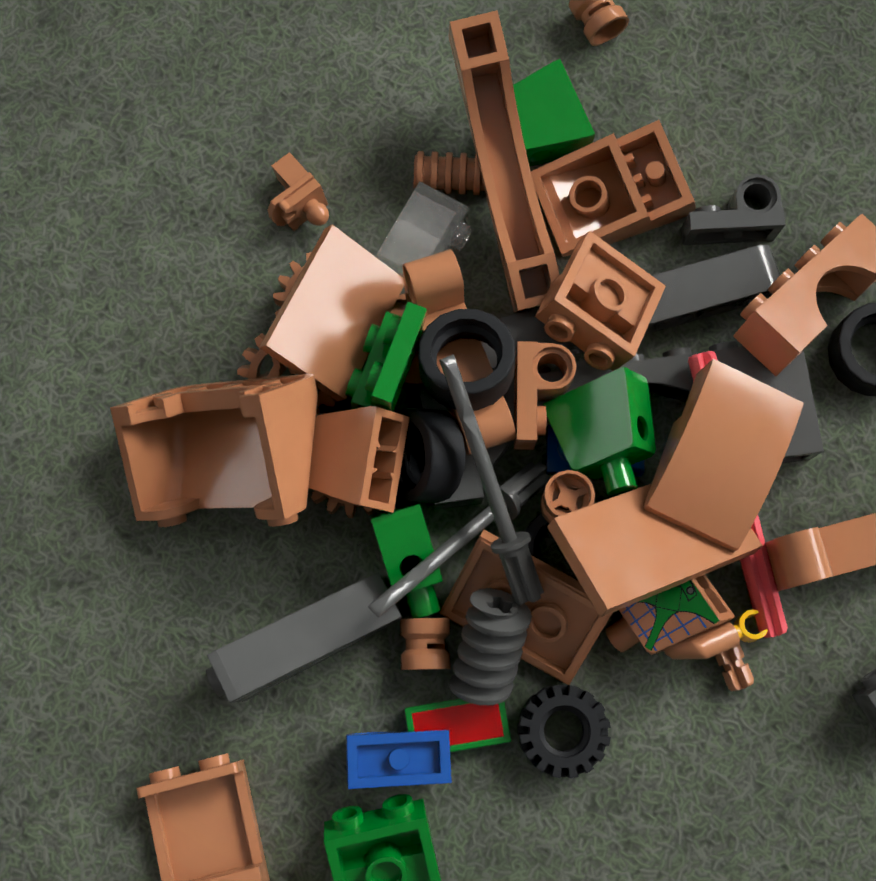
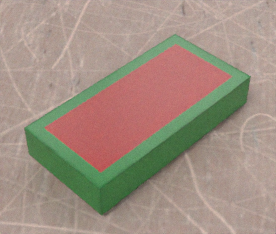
M459 698L405 708L408 732L449 730L450 752L511 742L505 702L495 705H477Z

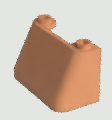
M314 374L187 385L110 407L136 521H157L159 527H169L187 521L186 514L197 509L254 508L256 518L267 520L268 526H283L296 522L299 519L298 513L307 507L318 399Z

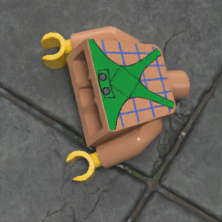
M705 574L620 609L619 611L623 616L606 628L608 639L620 652L624 653L640 641L649 654L653 655L664 652L674 660L709 659L738 646L740 640L748 643L755 642L767 633V629L757 634H751L746 630L744 625L745 619L759 613L754 609L747 610L738 616L734 625L729 623L730 620L735 618V615Z

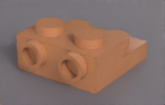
M588 231L579 239L562 274L552 282L535 317L545 324L544 329L549 337L559 342L570 341L585 352L584 358L589 365L600 370L610 369L614 371L635 357L666 286L591 231Z

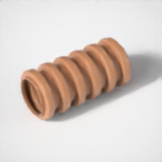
M418 151L414 159V188H416V192L422 193L423 188H430L431 193H437V189H444L445 194H451L453 189L459 190V194L465 195L466 190H473V195H480V191H485L477 155L475 154V158H467V153H461L460 157H453L452 152H447L446 157H440L438 152H432L431 156H425L424 151Z

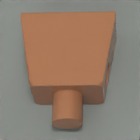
M377 406L318 415L315 419L309 488L354 505L394 513L410 417Z

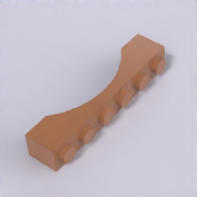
M498 10L451 21L449 24V42L510 299L515 313L541 306L552 282L560 275L528 163L517 111L509 57Z

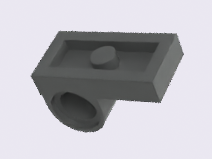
M750 175L740 182L729 200L726 210H721L719 206L708 205L689 212L681 227L682 245L774 241L785 226L784 208L782 207L781 193L778 185L773 179L765 175ZM750 198L757 201L761 206V210L748 207L744 199Z

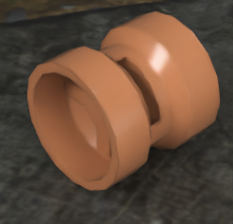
M613 0L569 1V8L576 20L584 23L583 32L592 46H598L617 37L629 23V18L623 8L615 5Z
M565 470L556 473L549 479L541 498L540 508L545 520L550 524L555 517L594 504L595 491L593 484L587 476L578 471Z
M413 618L400 620V635L406 641V650L401 654V670L451 669L450 653L445 649V639L450 634V619Z

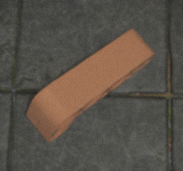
M451 249L403 264L406 301L427 308L422 335L426 327L440 315L456 309H467L464 303L462 273L456 256ZM458 339L450 342L439 350L437 354V366L441 373H443L440 359L454 354L463 382H474L489 376L493 372L481 341L476 339ZM504 396L493 405L474 411L486 449L516 439L515 425ZM447 407L449 414L456 419L463 434L465 452L467 455H471L472 453L457 410Z
M876 513L821 528L813 527L765 542L777 591L876 565Z

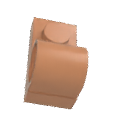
M517 341L514 370V425L516 430L514 449L534 450L537 436L546 435V406H537V401H550L565 394L570 388L577 366L575 357L569 349L562 345ZM547 363L555 364L562 371L563 378L556 382L546 381L539 375L538 367Z

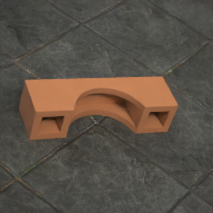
M863 214L859 215L847 227L839 222L821 240L820 243L824 246L822 250L813 245L794 265L799 270L797 273L794 274L788 268L768 288V291L772 294L768 299L760 293L740 313L746 321L733 337L775 376L779 375L827 327L817 305L816 292H832L855 301L876 281V226Z

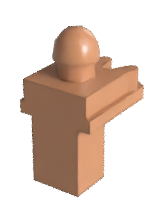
M289 152L271 165L277 179L286 190L270 201L268 208L269 218L277 226L288 224L293 231L297 230L307 220L313 225L322 226L329 219V211L326 207L328 202L323 189L310 172L308 173Z

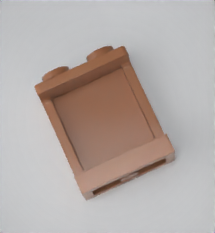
M228 753L198 761L200 771L181 775L179 766L149 774L151 784L136 788L138 798H145L161 881H270L244 759L230 763Z

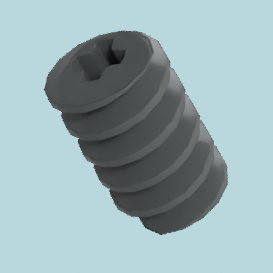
M484 588L473 592L470 597L472 607L468 608L465 616L468 624L464 625L461 632L464 641L460 642L457 653L459 658L456 659L453 665L455 674L452 675L449 686L454 695L468 703L495 705L504 702L511 696L514 686L513 681L518 671L517 664L520 662L523 653L522 647L527 638L526 630L529 628L532 615L525 603L522 605L515 603L513 594L499 589Z

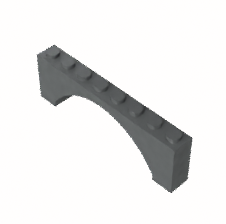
M736 341L721 342L709 347V351L716 353L719 362L804 403L782 463L811 460L824 452L804 350L779 375L775 376L744 346L738 347ZM683 347L665 351L662 354L663 357L645 359L643 354H636L635 357L621 367L624 366L646 377L649 394L673 398L686 403L693 385L688 359L690 356L698 353H691V348ZM586 360L576 362L575 376L567 392L612 371L610 369H596L589 365ZM548 366L538 367L539 375L546 381L556 382L563 378L562 371L551 372ZM513 378L507 393L503 396L514 422ZM419 389L421 408L441 409L449 413L447 407L439 404L426 392V389ZM537 401V406H543V403L548 401ZM514 440L487 449L493 469L506 451L514 444ZM465 454L464 473L458 489L450 499L434 503L435 510L483 503V485L472 454Z

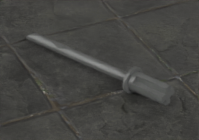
M452 354L440 359V364L500 534V538L491 544V550L500 557L515 603L517 605H522L527 601L533 603L541 599L540 594L544 593L528 548L531 537L528 532H515L456 358Z
M532 462L528 463L500 486L511 520L517 518L520 514V508L548 483L550 477L545 473L547 467L543 463L539 462L536 465ZM490 505L374 600L368 608L379 618L494 521Z

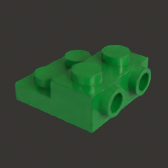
M407 302L402 317L386 311L381 326L371 325L363 346V352L369 354L364 370L354 369L345 396L352 398L351 409L377 406L392 412L394 411L419 346L427 308Z
M398 794L387 798L382 803V808L362 812L359 806H347L334 812L332 820L324 821V845L333 881H442L423 798L412 800V797L408 794Z

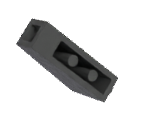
M379 572L207 654L212 667L206 669V674L216 695L219 698L226 695L229 703L247 701L400 621L402 617L395 604L379 618L368 608L374 600L388 590Z

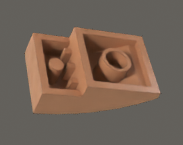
M660 120L616 139L613 133L531 171L535 191L563 257L572 255L579 239L588 231H591L610 245L679 220L696 209L694 198Z
M712 359L696 374L682 416L673 423L643 509L732 552L739 550L777 476L804 403L724 363Z

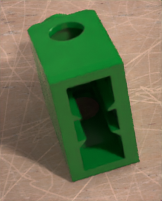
M561 59L551 62L513 85L529 166L552 162L593 143L595 132Z
M623 366L543 403V406H546L548 420L573 471H578L593 479L603 477L609 497H615L638 488L631 465L652 457L656 451L646 377Z
M408 504L395 508L394 513L383 512L371 516V522L392 586L407 574L404 572L402 560L407 556L416 555L419 562L423 561L434 551L420 504ZM439 567L405 595L412 619L429 616L441 610L433 584L443 581Z

